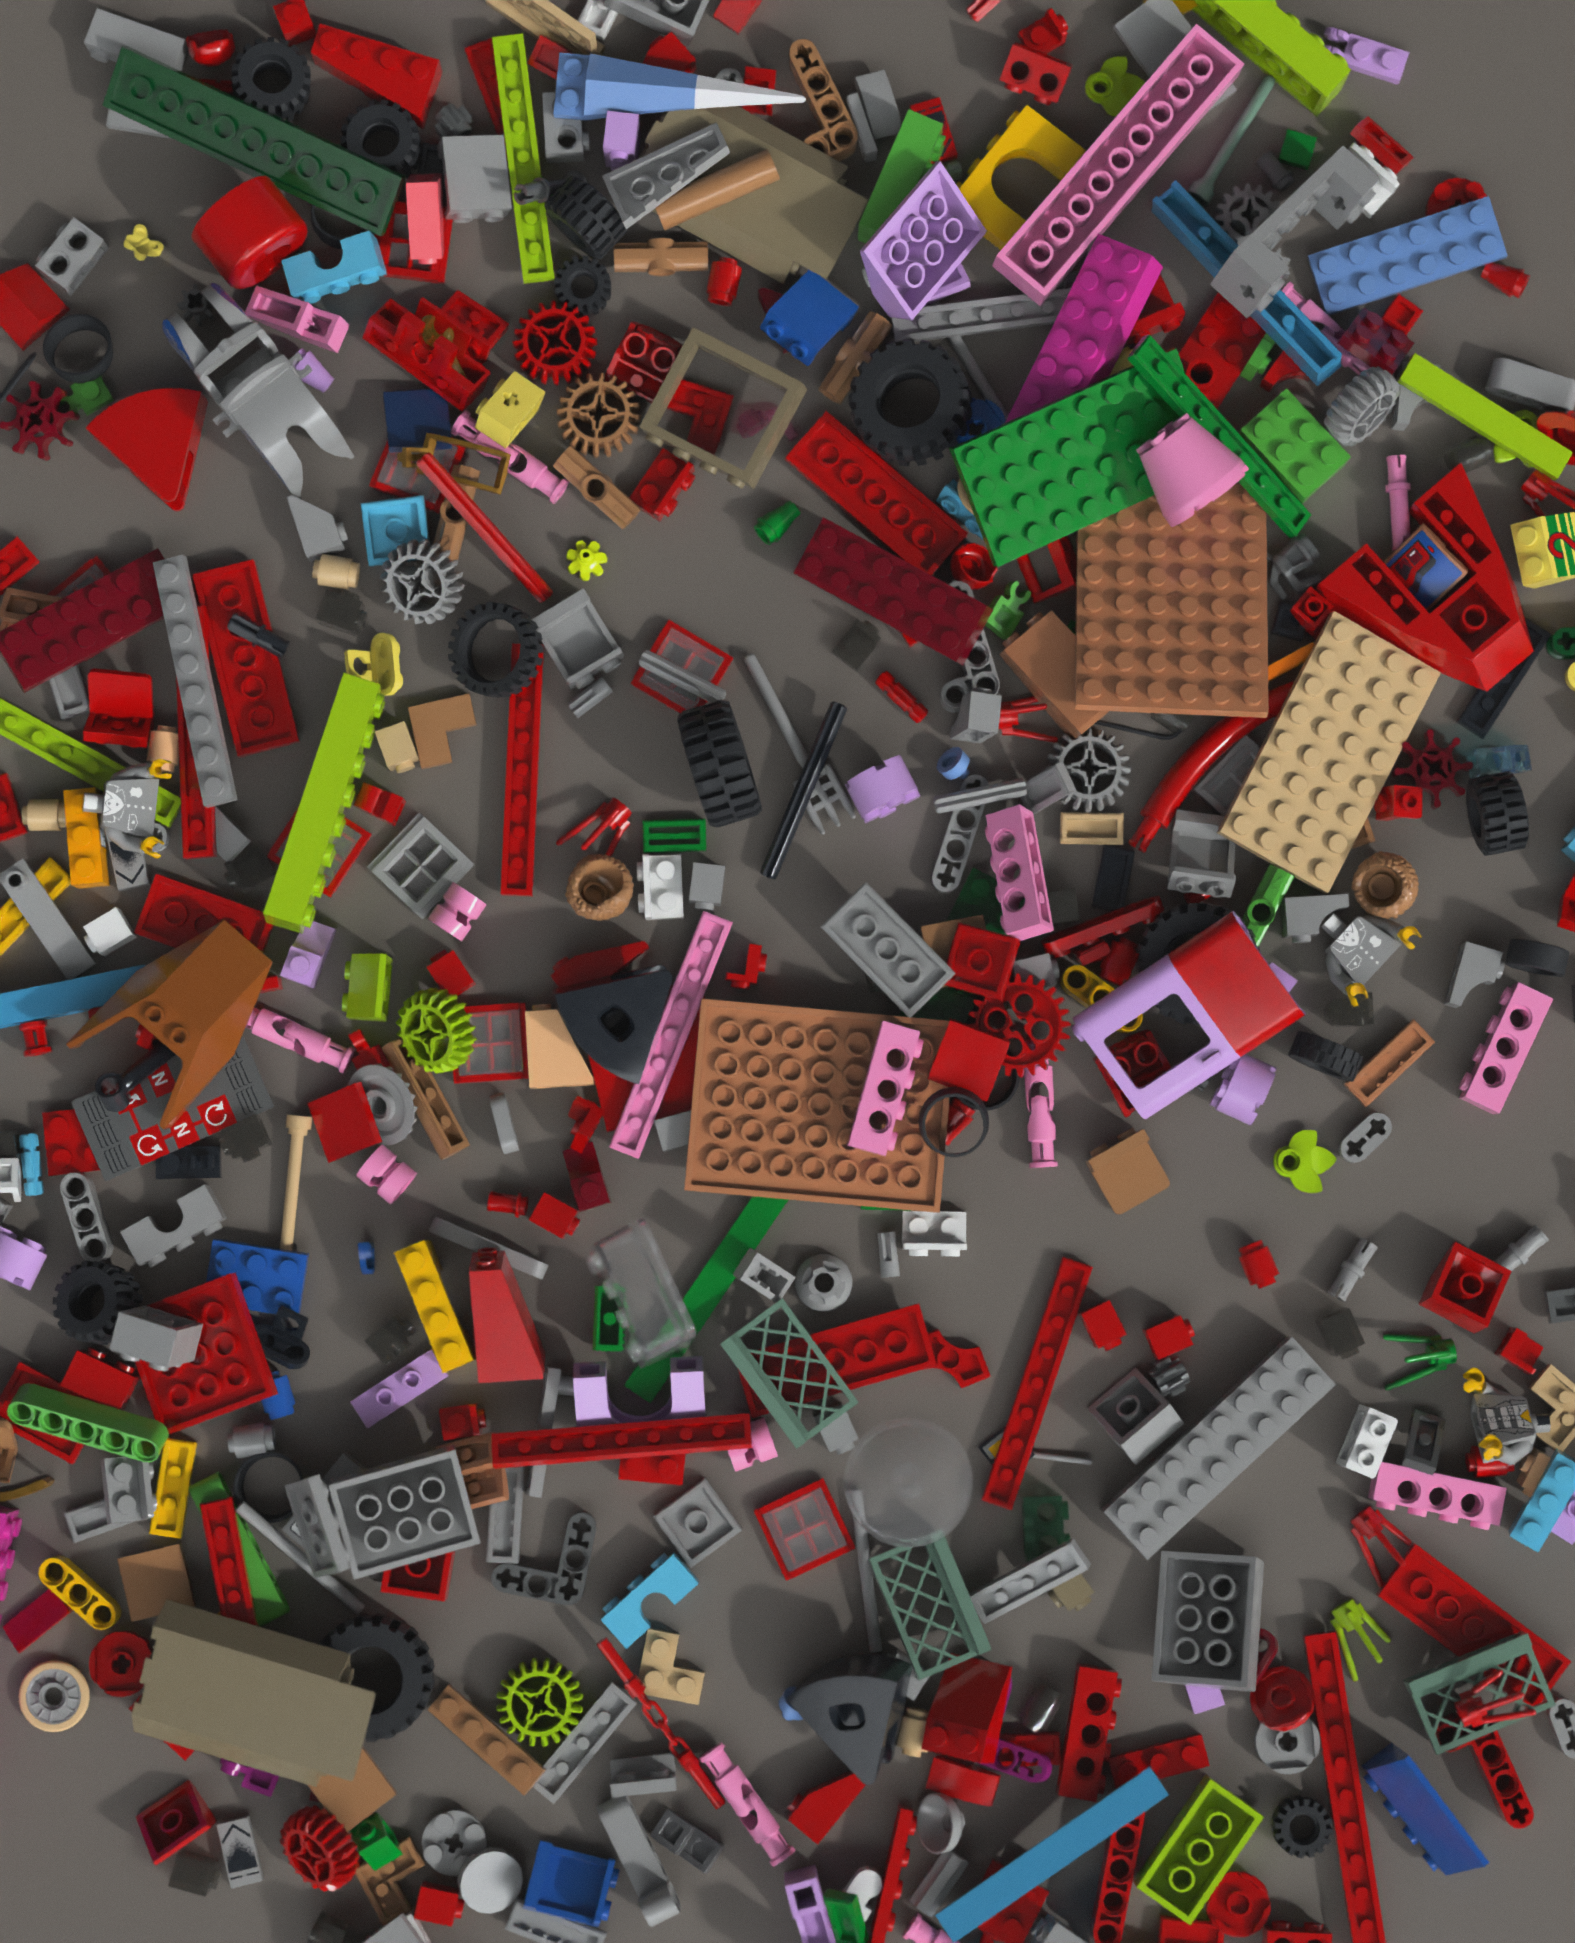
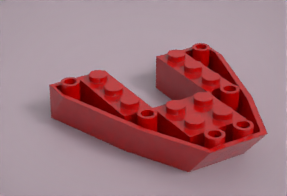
M1459 463L1417 499L1409 509V513L1420 525L1424 523L1446 543L1445 548L1468 568L1466 577L1469 580L1429 613L1366 543L1321 581L1316 591L1334 605L1332 611L1348 618L1442 674L1487 692L1532 654L1534 650L1514 580L1463 465Z

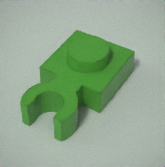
M1267 333L1240 374L1241 377L1249 382L1252 381L1257 372L1263 375L1272 360L1267 355L1275 341Z
M100 376L93 381L71 385L70 387L74 394L64 397L59 407L63 404H69V411L78 413V410L83 409L88 416L115 400Z
M1018 581L1007 583L1004 589V596H995L989 606L993 609V612L985 626L1002 640L1008 639L1012 635L1024 615L1018 607L1020 604L1026 603L1031 596L1029 590L1022 591L1019 597L1016 595L1015 590L1019 585Z

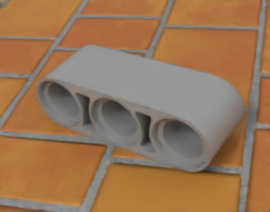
M1494 359L1485 387L1488 393L1546 412L1557 411L1565 413L1567 410H1574L1575 380L1510 359Z
M69 1173L61 1180L60 1192L79 1252L86 1261L104 1262L110 1258L114 1248L94 1182L86 1174ZM80 1178L84 1183V1191L79 1196L73 1195L70 1190L72 1181ZM88 1208L93 1212L94 1220L91 1225L86 1227L80 1222V1214ZM95 1239H99L104 1247L102 1254L98 1257H94L89 1250L90 1243Z

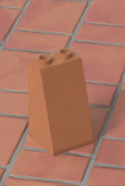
M1052 610L1045 616L1039 612L1026 623L1029 629L1020 636L1015 632L1002 643L1005 649L999 655L1040 704H1047L1046 712L1061 730L1074 740L1109 711L1075 710L1076 636Z

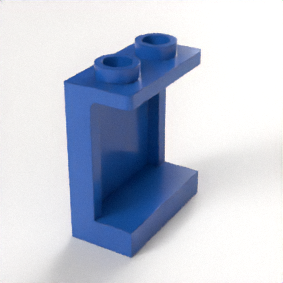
M808 270L768 310L760 329L769 338L775 340L790 352L794 358L809 366L817 353L839 330L843 332L850 325L859 306L820 275Z
M540 1840L523 1909L599 1927L601 1920L607 1921L612 1901L606 1900L609 1887L615 1889L620 1869L614 1868L615 1859L609 1858L607 1860L552 1846L553 1843Z

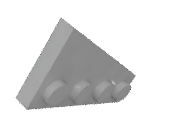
M716 122L602 177L625 228L628 229L727 156L730 151Z

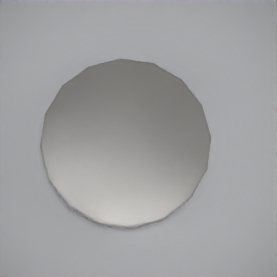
M493 1847L482 1849V1852L474 1853L468 1857L460 1868L457 1880L460 1894L466 1904L480 1913H495L511 1905L520 1893L523 1882L521 1867L513 1855L501 1848Z

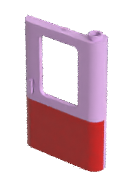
M1232 911L1074 1016L1073 1021L1075 1024L1071 1028L1081 1042L1086 1040L1141 1117L1146 1120L1305 1016L1306 1013L1298 1006L1252 942L1251 936L1242 920ZM1177 994L1206 1032L1210 1042L1143 1087H1137L1108 1049L1104 1040L1107 1036L1169 995Z

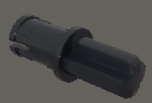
M238 613L233 614L227 625L228 630L252 642V647L257 645L279 659H282L287 651L286 648L289 647L291 642L267 630L265 624L260 626Z

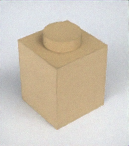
M405 721L375 731L383 757L390 771L396 770L397 773L406 772L415 767V762L420 761Z

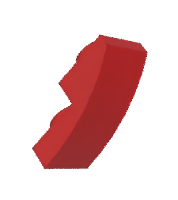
M1310 586L1290 611L1302 627L1316 640L1330 612H1333L1334 605Z
M938 1755L933 1758L926 1788L959 1800L992 1807L1001 1775L973 1764L965 1766Z

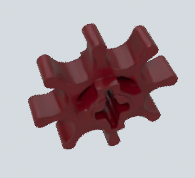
M30 381L31 396L26 402H20L13 395L6 397L8 402L16 406L17 415L10 422L1 421L0 428L6 431L15 428L19 430L20 439L12 447L14 452L24 454L28 445L36 443L38 446V458L49 461L51 457L48 452V446L53 440L58 439L62 445L67 447L73 446V441L63 435L62 427L69 420L78 421L80 415L74 411L66 413L60 411L59 405L61 400L67 396L66 390L56 387L53 395L50 398L44 399L41 394L42 385L38 382ZM39 416H40V419L43 421L41 425H40V423L37 421V419H38Z
M1429 729L1424 733L1426 746L1423 750L1412 748L1407 741L1402 744L1403 748L1401 751L1410 756V765L1405 769L1395 768L1392 771V776L1406 775L1410 777L1413 786L1421 787L1423 791L1429 793L1432 799L1431 808L1435 810L1441 806L1439 799L1441 789H1450L1456 797H1461L1465 794V789L1456 784L1454 776L1456 771H1469L1472 769L1473 763L1461 764L1453 759L1452 750L1461 742L1458 737L1452 739L1447 748H1440L1434 743V730ZM1434 763L1437 766L1436 773L1431 776L1428 770L1429 766Z

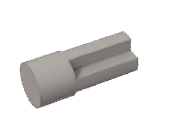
M601 677L569 701L567 705L575 716L579 718L613 691Z
M877 1233L881 1278L900 1276L896 1233Z

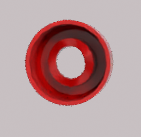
M258 176L233 188L215 202L197 222L191 237L228 285L232 288L244 289L264 281L283 267L281 260L292 257L299 251L307 237L308 230L305 221L268 176Z

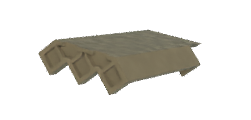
M739 106L666 111L662 114L659 121H655L644 141L646 145L639 158L717 122L730 153L693 181L765 149H768L780 177V180L680 223L678 224L679 227L783 284L791 274L796 276L802 266L827 279L869 201L846 188L848 181L843 178L848 166Z
M166 1600L153 1626L151 1639H155L153 1651L150 1657L145 1658L139 1682L143 1683L144 1686L139 1701L134 1703L132 1711L134 1732L317 1787L321 1776H326L327 1774L353 1781L375 1699V1692L350 1685L354 1674V1668H350V1654Z

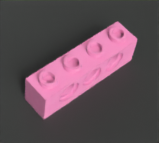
M1019 804L986 815L987 827H985V835L991 844L992 856L990 857V864L997 879L995 893L998 901L1001 903L1003 915L1000 917L1003 931L1006 935L1018 938L1021 941L1054 931L1033 812ZM1015 839L1012 848L1008 849L1010 842ZM1020 868L1019 875L1014 879V873ZM1025 898L1023 907L1019 909L1020 901Z
M1520 982L1512 984L1511 988L1507 986L1504 989L1499 1000L1502 1008L1498 1016L1493 1015L1486 1027L1485 1032L1489 1033L1484 1045L1481 1043L1478 1045L1472 1057V1060L1476 1063L1471 1073L1466 1072L1460 1082L1459 1089L1462 1090L1460 1099L1493 1115L1501 1112L1553 998ZM1513 1010L1519 1011L1523 1016L1521 1027H1515L1510 1021V1014ZM1499 1039H1505L1510 1045V1051L1506 1056L1501 1055L1497 1051L1496 1044ZM1487 1067L1494 1069L1497 1074V1079L1492 1085L1485 1082L1483 1078V1072Z
M886 1021L881 1022L847 1146L881 1156H886L887 1150H894L898 1133L893 1132L896 1119L902 1120L906 1107V1102L901 1101L904 1088H911L915 1071L910 1070L913 1057L919 1059L924 1040L918 1039L920 1031ZM890 1050H898L903 1054L904 1062L900 1067L894 1068L887 1063L886 1057ZM887 1080L894 1084L895 1094L892 1098L885 1099L879 1095L878 1085L881 1081ZM875 1111L882 1112L887 1119L885 1127L881 1130L872 1128L869 1123V1117Z
M1381 1462L1376 1477L1371 1479L1368 1498L1376 1500V1507L1395 1511V1506L1400 1505L1408 1507L1407 1513L1426 1517L1427 1511L1439 1513L1438 1520L1458 1524V1519L1463 1518L1471 1520L1470 1526L1489 1530L1490 1524L1500 1526L1507 1488L1435 1472L1432 1476L1402 1465ZM1403 1481H1409L1412 1485V1493L1407 1498H1401L1398 1494V1486ZM1440 1487L1444 1494L1443 1500L1439 1504L1433 1505L1430 1502L1429 1494L1432 1489ZM1467 1494H1472L1475 1499V1505L1470 1511H1464L1461 1507V1500Z

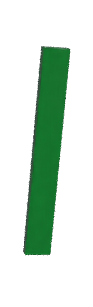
M1150 334L1143 336L1127 357L1130 363L1179 417L1188 413L1190 417L1243 460L1249 470L1244 473L1245 476L1238 482L1289 539L1296 537L1312 514Z
M752 1196L625 1383V1387L648 1403L653 1401L670 1376V1358L682 1357L735 1280L736 1277L733 1276V1273L749 1248L756 1249L788 1202V1199Z

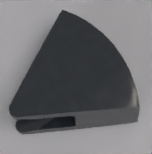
M658 964L552 989L561 1017L582 1049L609 1072L622 1079L639 1084L673 980L672 974L666 967Z
M858 1654L839 1658L825 1664L806 1677L789 1695L787 1700L846 1766L864 1784L871 1785L877 1779L881 1763L888 1764L894 1758L912 1664L898 1658L878 1654Z

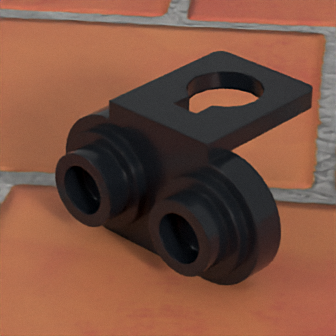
M281 1305L277 1311L273 1326L269 1324L255 1326L265 1357L288 1369L304 1367L309 1360L310 1349L302 1341L309 1319ZM283 1318H292L299 1327H293L292 1330L287 1328V1323Z

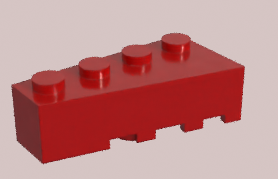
M320 23L310 52L315 65L346 84L356 87L373 100L376 99L379 102L381 100H388L390 106H393L394 102L401 105L402 111L407 110L416 125L424 130L442 75L440 60Z

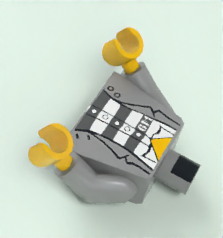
M1473 1367L1463 1374V1378L1468 1380L1463 1384L1464 1390L1468 1393L1472 1391L1475 1393L1470 1408V1416L1483 1463L1498 1460L1508 1465H1513L1532 1451L1536 1433L1550 1432L1551 1426L1548 1413L1531 1414L1526 1398L1514 1396L1493 1387L1485 1381L1483 1373L1477 1368Z

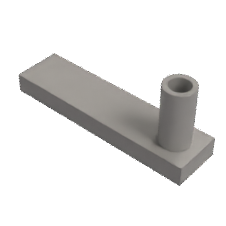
M24 858L0 873V883L67 980L76 978L96 964Z
M545 1366L535 1430L552 1429L557 1394L574 1397L573 1377L562 1376L561 1369ZM546 1465L530 1466L526 1494L528 1496L542 1497Z

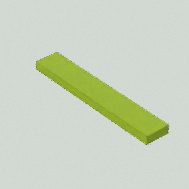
M1416 353L1410 357L1397 380L1399 384L1554 481L1559 478L1573 453Z

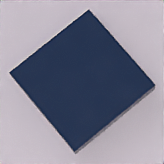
M429 389L383 392L389 453L402 452V447L423 448L426 433L452 438L448 402L435 391ZM437 441L435 450L452 449V444Z

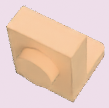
M1535 1447L1531 1453L1522 1458L1519 1465L1521 1473L1516 1480L1524 1487L1522 1493L1529 1497L1535 1491L1551 1459L1546 1453Z

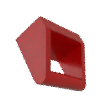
M1068 535L1047 544L1062 582L1053 588L1042 591L1028 554L1016 559L1028 590L1031 592L1034 604L1076 589V555Z

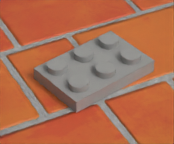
M320 1474L284 1485L314 1578L350 1569L348 1563L349 1552L346 1545L341 1542L338 1533L339 1521L336 1514L331 1511L328 1502V1487L321 1480Z

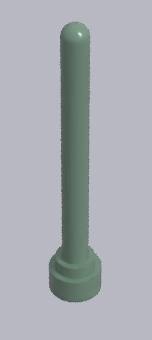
M1267 75L1264 77L1203 178L1193 181L1187 192L1200 206H1208L1214 196L1213 190L1215 187L1213 184L1275 84L1273 76Z

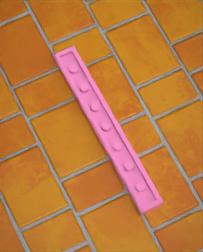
M705 911L702 912L661 1015L640 1082L633 1085L609 1148L637 1159L640 1158L701 1005V998L703 999L733 922Z

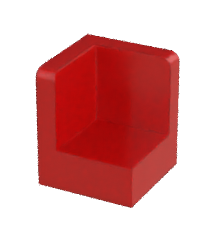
M745 66L744 84L775 90L776 70ZM773 104L742 106V109L752 114L772 116Z
M1510 1327L1494 1354L1525 1374L1533 1375L1536 1371L1533 1366L1541 1354L1543 1346L1527 1337L1528 1334L1519 1328Z

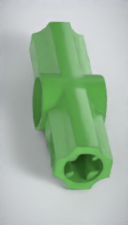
M1269 864L1242 917L1247 928L1252 929L1255 934L1254 940L1257 946L1260 945L1267 929L1274 920L1276 912L1295 877ZM1260 903L1267 906L1269 910V916L1263 922L1256 921L1252 916L1253 907Z

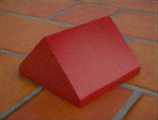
M28 263L0 274V326L24 351L70 311L66 304Z
M187 1780L135 1816L152 1862L155 1865H158L200 1836L217 1822V1819L190 1780Z

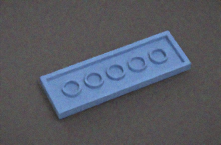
M1487 196L1308 255L1307 259L1324 312L1330 316L1504 259L1508 255L1490 198Z

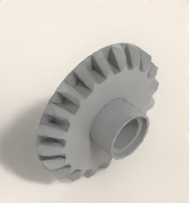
M382 1063L370 1064L357 1070L350 1078L347 1086L357 1082L362 1083L382 1142L378 1144L393 1145L406 1139V1136L413 1131L412 1125L417 1121L414 1113L418 1109L413 1104L415 1095L411 1094L408 1089L410 1083L402 1080V1073H395L392 1067H383Z

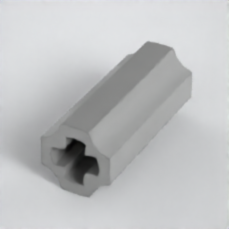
M954 1850L940 1854L909 1898V1902L924 1914L932 1917L969 1862Z

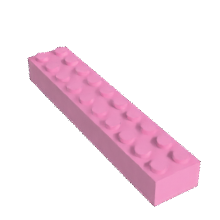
M1196 24L996 255L992 267L1036 304L1041 306L1092 247L1098 233L1102 235L1235 81L1244 63Z

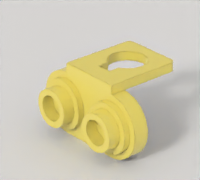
M378 633L372 639L370 651L345 650L346 673L380 684L382 695H394L403 684V676L400 673L399 664L400 645L396 638L389 633ZM355 658H359L363 664H367V670L363 671L361 675L354 669L353 662Z

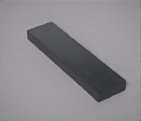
M1526 617L1525 621L1534 652L1489 691L1486 692L1478 688L1456 722L1482 740L1551 636V633Z

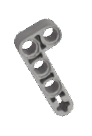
M954 581L949 584L974 598L968 584L962 581ZM984 628L971 650H977L983 654V663L975 665L969 662L967 658L962 666L965 676L947 682L942 688L940 703L949 712H959L962 703L961 701L954 704L948 701L946 693L951 689L959 690L964 696L973 691L979 681L986 680L993 686L992 694H998L1000 681Z
M629 1796L614 1797L596 1806L602 1824L639 1897V1906L649 1926L653 1927L680 1913L681 1903Z

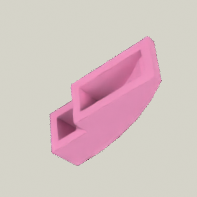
M256 286L245 311L248 317L336 353L339 352L350 326L339 315L315 308L308 302Z

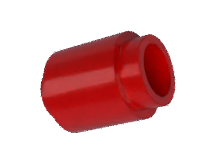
M720 257L719 261L712 262L706 293L708 294L707 301L720 306H731L732 301L736 299L742 268L737 265L736 260Z
M1120 937L1118 942L1112 940L1109 945L1111 953L1106 955L1099 966L1102 969L1099 977L1117 986H1121L1124 980L1128 981L1135 967V962H1137L1139 954L1136 953L1138 945Z
M1262 1239L1238 1249L1241 1255L1238 1259L1250 1286L1257 1284L1258 1289H1261L1276 1282L1274 1276L1280 1273L1268 1245L1264 1246Z
M1471 1446L1470 1453L1465 1454L1466 1469L1468 1472L1473 1473L1474 1478L1506 1476L1507 1472H1514L1515 1464L1508 1465L1498 1460L1483 1463L1478 1446Z

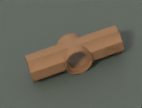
M654 238L648 240L647 243H616L614 245V271L647 272L653 276H669L675 274V271H708V242H675L669 238Z
M869 311L852 338L849 337L835 358L836 363L819 387V391L826 398L840 405L852 389L850 385L853 377H859L860 375L857 368L862 361L868 364L872 360L870 353L880 347L886 336L890 333L892 324L880 314Z
M569 446L554 463L553 467L581 491L586 500L593 502L622 530L641 511L637 504L613 484L609 476L601 473L573 446ZM594 479H599L604 484V492L600 497L595 496L590 490V484Z
M453 465L451 476L478 482L481 472L472 467ZM459 484L469 497L474 500L477 488ZM445 498L440 507L441 516L433 544L440 543V552L451 550L448 559L453 561L459 558L466 527L469 523L463 517L456 521L447 518L448 512L454 507Z

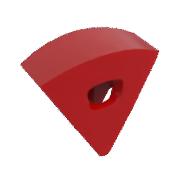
M163 388L136 393L109 406L85 427L100 445L173 511H181L184 508L208 400L202 391L184 388Z

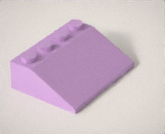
M936 161L860 250L872 294L888 317L913 320L987 232L941 161Z

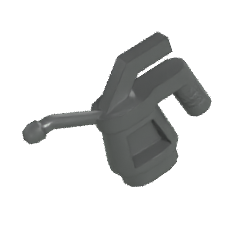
M1304 533L1297 538L1292 537L1279 553L1274 555L1267 553V560L1272 561L1269 585L1281 600H1284L1288 595L1278 583L1279 573L1297 595L1306 592L1310 586L1312 588L1317 587L1322 581L1318 573L1300 581L1294 575L1312 566L1314 560L1320 556L1316 547Z

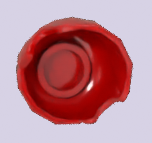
M227 29L206 31L186 37L190 57L196 63L203 66H219L228 61L235 51L233 34L229 33Z
M975 542L958 547L950 561L951 575L956 581L968 584L971 590H978L993 582L992 579L998 570L997 567L993 566L986 547Z

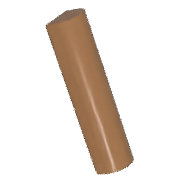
M765 149L687 184L655 209L664 230H667L780 180V177L768 149Z
M400 1037L387 1043L381 1049L393 1068V1072L402 1073V1080L410 1083L408 1089L411 1094L415 1095L413 1104L418 1107L415 1113L439 1158L444 1160L470 1146L434 1076L430 1071L425 1072L423 1066L415 1065L414 1058H407L408 1050L400 1047L403 1044V1039Z

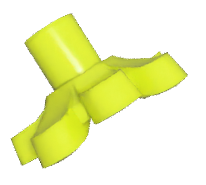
M581 540L576 543L577 550L570 549L567 551L566 558L573 561L568 566L570 574L574 575L579 571L580 579L583 581L590 579L591 572L595 576L602 575L604 570L600 564L607 562V555L598 552L600 549L598 542L592 541L589 546H586V543Z

